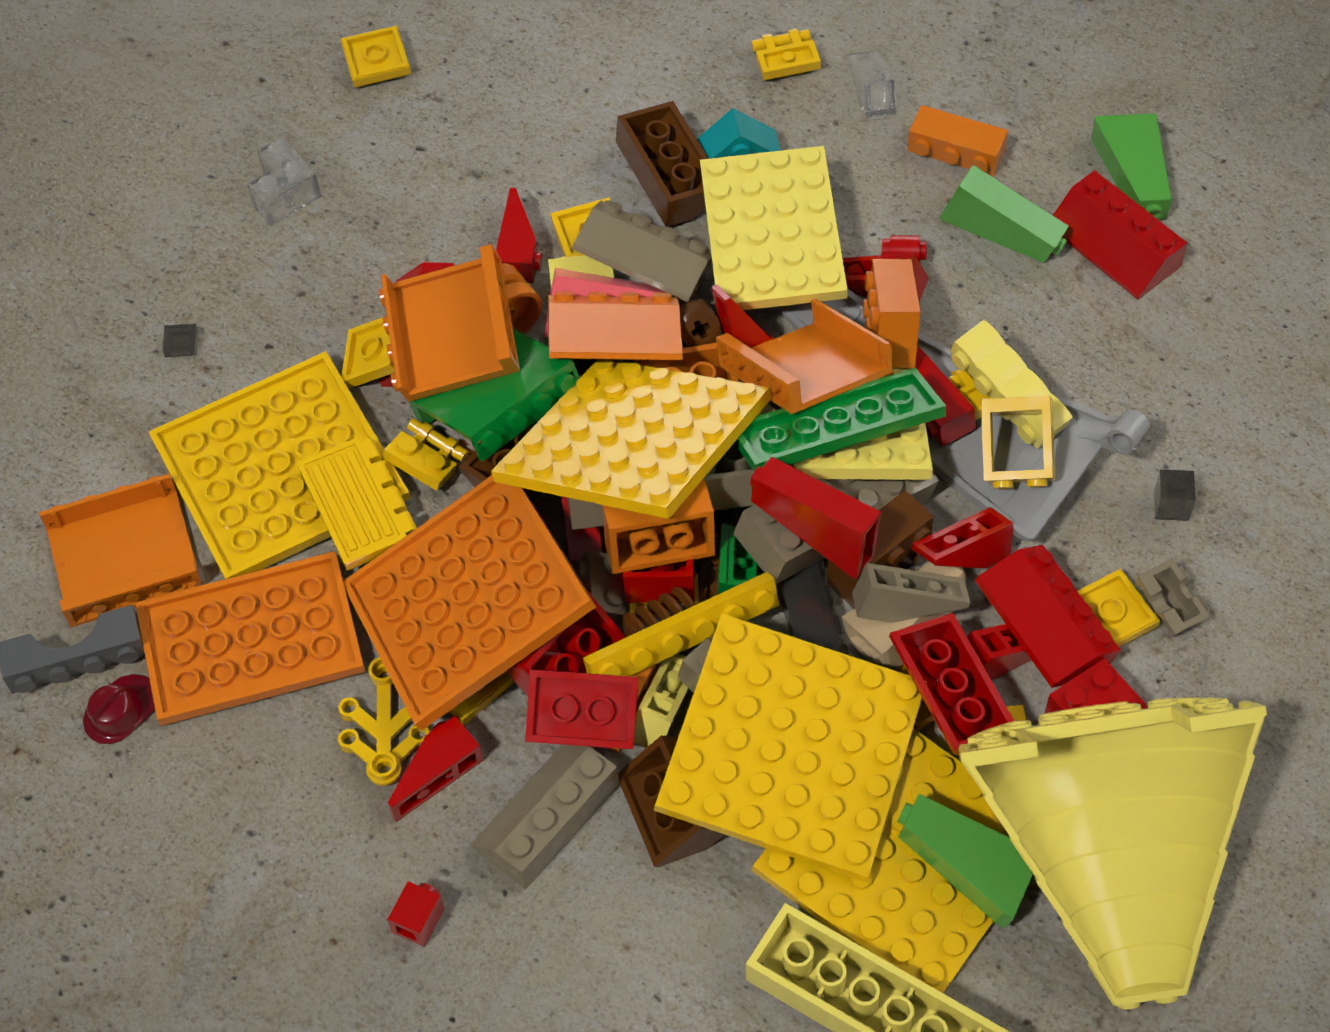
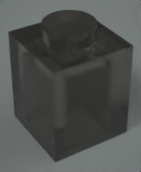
M1160 469L1154 489L1155 520L1189 521L1196 500L1194 471Z

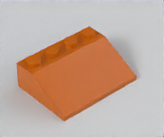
M571 291L555 292V296L548 295L549 358L682 360L683 352L678 299L672 297V294L661 292L653 293L652 297H639V293L623 292L620 293V297L607 296V293L599 291L589 292L588 296H575V293Z

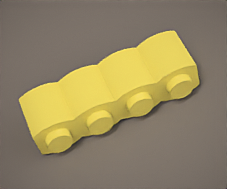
M981 321L953 343L950 350L953 363L961 371L965 370L972 375L974 386L982 395H988L991 399L1051 396L1053 399L1054 436L1068 426L1072 419L1068 409L1057 397L1049 392L1043 381L1027 368L1021 357L1004 342L1000 334L987 321ZM1042 414L1001 416L1016 424L1017 432L1026 444H1032L1037 449L1043 446Z

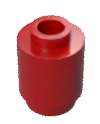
M890 235V238H882V255L914 253L919 263L920 260L927 259V241H921L920 235Z

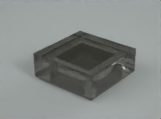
M196 323L164 325L162 350L164 357L197 356L198 328Z

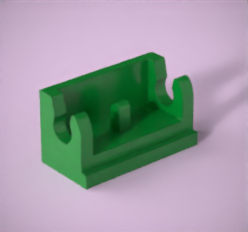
M726 523L721 524L717 595L756 577L757 563L734 536L733 533L736 526H729Z

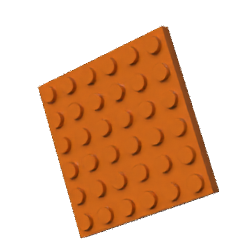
M493 475L343 581L345 590L414 725L421 731L596 608V605L525 489L494 482Z

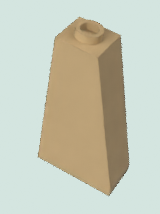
M929 562L916 570L963 578L965 581L967 579L961 567L935 566ZM854 608L843 615L842 620L847 641L873 664L897 671L903 662L889 638L890 632L938 618L953 611L895 622H884L859 618Z

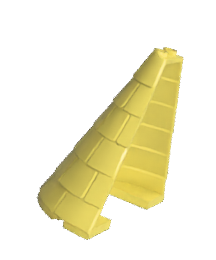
M1212 697L1153 699L1147 702L1148 709H1141L1140 704H1128V701L1099 704L1041 714L1038 719L1039 724L1032 726L1031 721L1026 720L1008 722L979 732L968 738V744H961L959 746V756L962 764L983 792L984 799L1034 874L1035 881L1061 917L1063 926L1087 959L1089 968L1112 1005L1117 1006L1119 1009H1134L1140 1006V1002L1152 1000L1161 1004L1172 1003L1178 1000V996L1188 994L1202 938L1215 902L1213 898L1228 855L1226 848L1255 758L1253 751L1264 722V717L1267 715L1265 705L1244 700L1239 701V709L1233 708L1232 703L1228 702V698Z

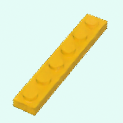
M765 572L583 658L586 672L631 676L703 642L708 637L714 636L721 613L747 621L779 606L775 579L770 573Z

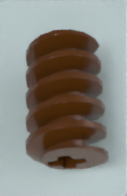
M696 298L681 304L679 307L681 337L684 342L691 347L716 343V337L720 336L721 325L712 306L708 302ZM699 320L702 323V325L700 327H696L694 322Z
M677 586L671 589L670 595L667 593L659 595V602L652 599L647 602V608L642 605L636 607L635 615L631 612L623 614L622 619L626 637L695 606L694 601L682 588Z

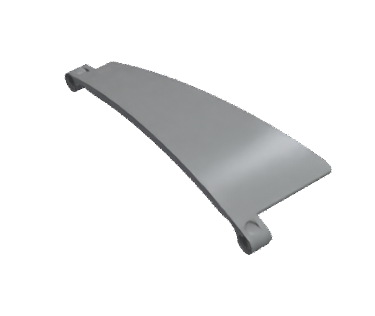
M847 289V299L821 301L865 328V319L863 318L864 299ZM811 303L785 305L782 309L783 316L795 330L813 323ZM918 332L917 347H921L947 378L952 376L951 373L958 368L951 359V349ZM1055 396L1068 409L1072 419L1066 428L1054 436L1056 481H1047V487L1029 488L1027 487V482H1013V488L993 489L992 483L987 484L984 481L982 417L975 420L976 429L943 447L934 437H928L932 468L981 511L991 507L1014 523L1013 535L1030 542L1036 539L1101 448L1121 454H1131L1150 428L1148 419L1142 413L1133 409H1127L1120 416H1106L1092 408ZM992 416L994 472L1044 469L1043 446L1037 449L1032 444H1026L1020 438L1016 424L1001 416Z

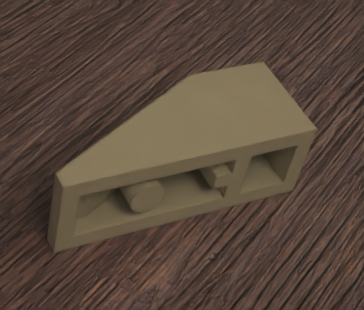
M871 563L865 564L852 592L857 617L884 622H895L965 609L971 603L963 578Z

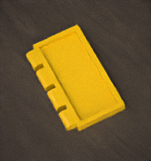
M356 437L296 462L347 571L372 561L417 529L410 512L406 511L407 506L398 488L394 486L395 482L385 462L381 461L382 456L372 438L360 441Z

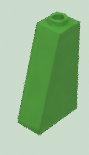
M1156 114L1095 116L1091 139L1117 188L1158 220H1166L1171 204V194Z
M974 165L939 217L949 224L1042 263L1047 260L1051 253L1057 256L1067 241L1062 236L1067 230L1068 225Z
M921 794L917 796L913 805L906 802L897 820L898 823L903 825L898 838L998 926L1006 929L1014 919L1033 875L1009 837Z

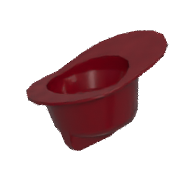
M130 674L122 676L110 685L100 687L93 692L88 700L83 718L84 730L91 740L99 744L120 742L155 710L150 679L144 675Z

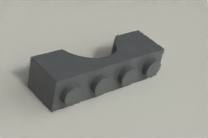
M133 605L98 614L97 622L92 632L84 640L70 647H46L36 641L31 634L0 642L2 678L12 694L30 692L36 687L49 683L65 682L70 677L85 673H97L106 667L120 663H132L138 658L145 656L139 620Z

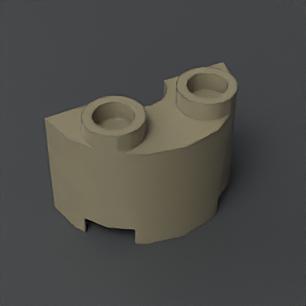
M1173 558L1138 575L1136 586H1142L1146 597L1144 600L1160 619V624L1157 628L1166 627L1170 637L1210 617L1204 599L1199 595L1193 596L1187 589L1186 585L1189 584V577L1181 566H1177Z

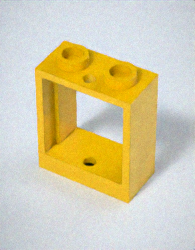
M1051 396L981 399L984 481L987 484L992 483L993 489L1013 488V482H1027V487L1029 488L1047 487V481H1056L1053 399ZM1042 414L1044 469L994 472L992 416Z

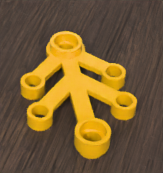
M378 657L370 663L368 669L372 683L377 686V721L360 708L355 698H344L338 705V710L343 720L354 721L377 740V752L360 741L359 735L354 729L341 731L338 735V742L342 751L354 753L367 764L366 773L372 783L379 786H388L399 779L402 773L401 762L416 747L419 748L425 738L424 736L422 739H415L414 735L418 732H423L427 735L430 731L428 727L421 731L417 726L413 725L409 729V736L391 751V740L412 719L405 706L391 719V686L393 682L390 676L379 678L380 674L388 672L381 658ZM348 706L355 707L354 711L350 713L344 712V709ZM346 738H355L352 744L343 743ZM387 766L391 768L386 773H379L382 767Z

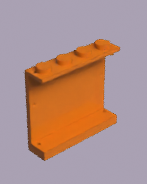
M817 299L811 300L812 324L755 347H748L728 333L716 337L720 367L744 383L769 387L771 401L790 414L892 373L893 350L890 342Z
M170 473L163 476H153L146 481L129 486H120L115 490L102 494L89 495L81 500L65 505H56L48 510L39 512V516L47 530L63 598L59 600L61 610L70 628L95 621L98 618V614L130 605H133L135 609V602L202 585L180 501Z

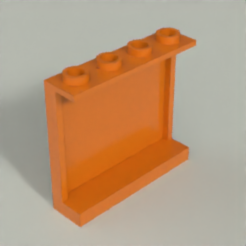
M492 244L479 247L480 259L392 283L386 274L381 275L382 288L379 289V297L383 307L386 308L387 315L383 316V325L387 335L390 336L391 343L387 344V353L391 363L394 364L395 371L391 373V381L396 392L400 391L408 402L520 371L502 262Z

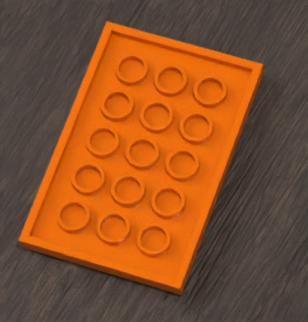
M336 551L135 602L156 716L160 726L365 672Z

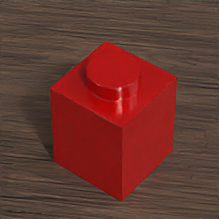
M407 881L387 919L392 934L425 947L445 910L439 891L426 883H420L418 886Z

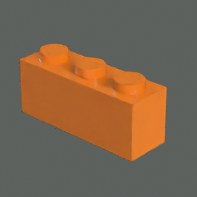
M921 105L909 130L907 151L967 169H971L974 165L988 175L994 176L1006 151L1008 130Z

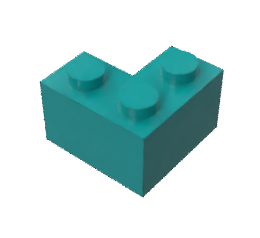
M734 108L729 110L697 138L709 159L781 151L775 129Z

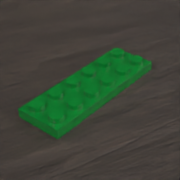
M913 368L867 382L793 414L782 408L756 416L734 443L753 471L759 466L763 467L771 457L790 465L945 417L946 405L920 372Z

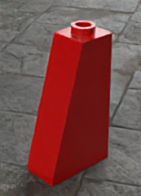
M773 457L763 467L759 466L755 469L750 479V485L752 486L751 502L849 576L857 579L862 573L865 564L870 563L874 558L881 511Z

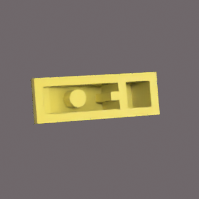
M678 653L662 661L638 708L634 743L643 748H647L661 735L668 736L689 688L677 678L682 661L686 658L682 654Z

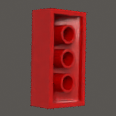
M1095 170L1072 186L1052 215L1068 225L1067 230L1062 236L1067 240L1066 243L1137 300L1182 266L1187 242Z
M1044 545L1018 549L975 579L977 585L1051 688L1064 685L1103 658L1111 664L1120 653L1121 649L1113 640L1110 632L1105 629L1093 613L1092 608L1084 601L1073 586L1072 581L1064 574Z
M953 613L890 632L889 638L954 755L959 756V746L961 744H968L969 737L992 727L1014 721Z

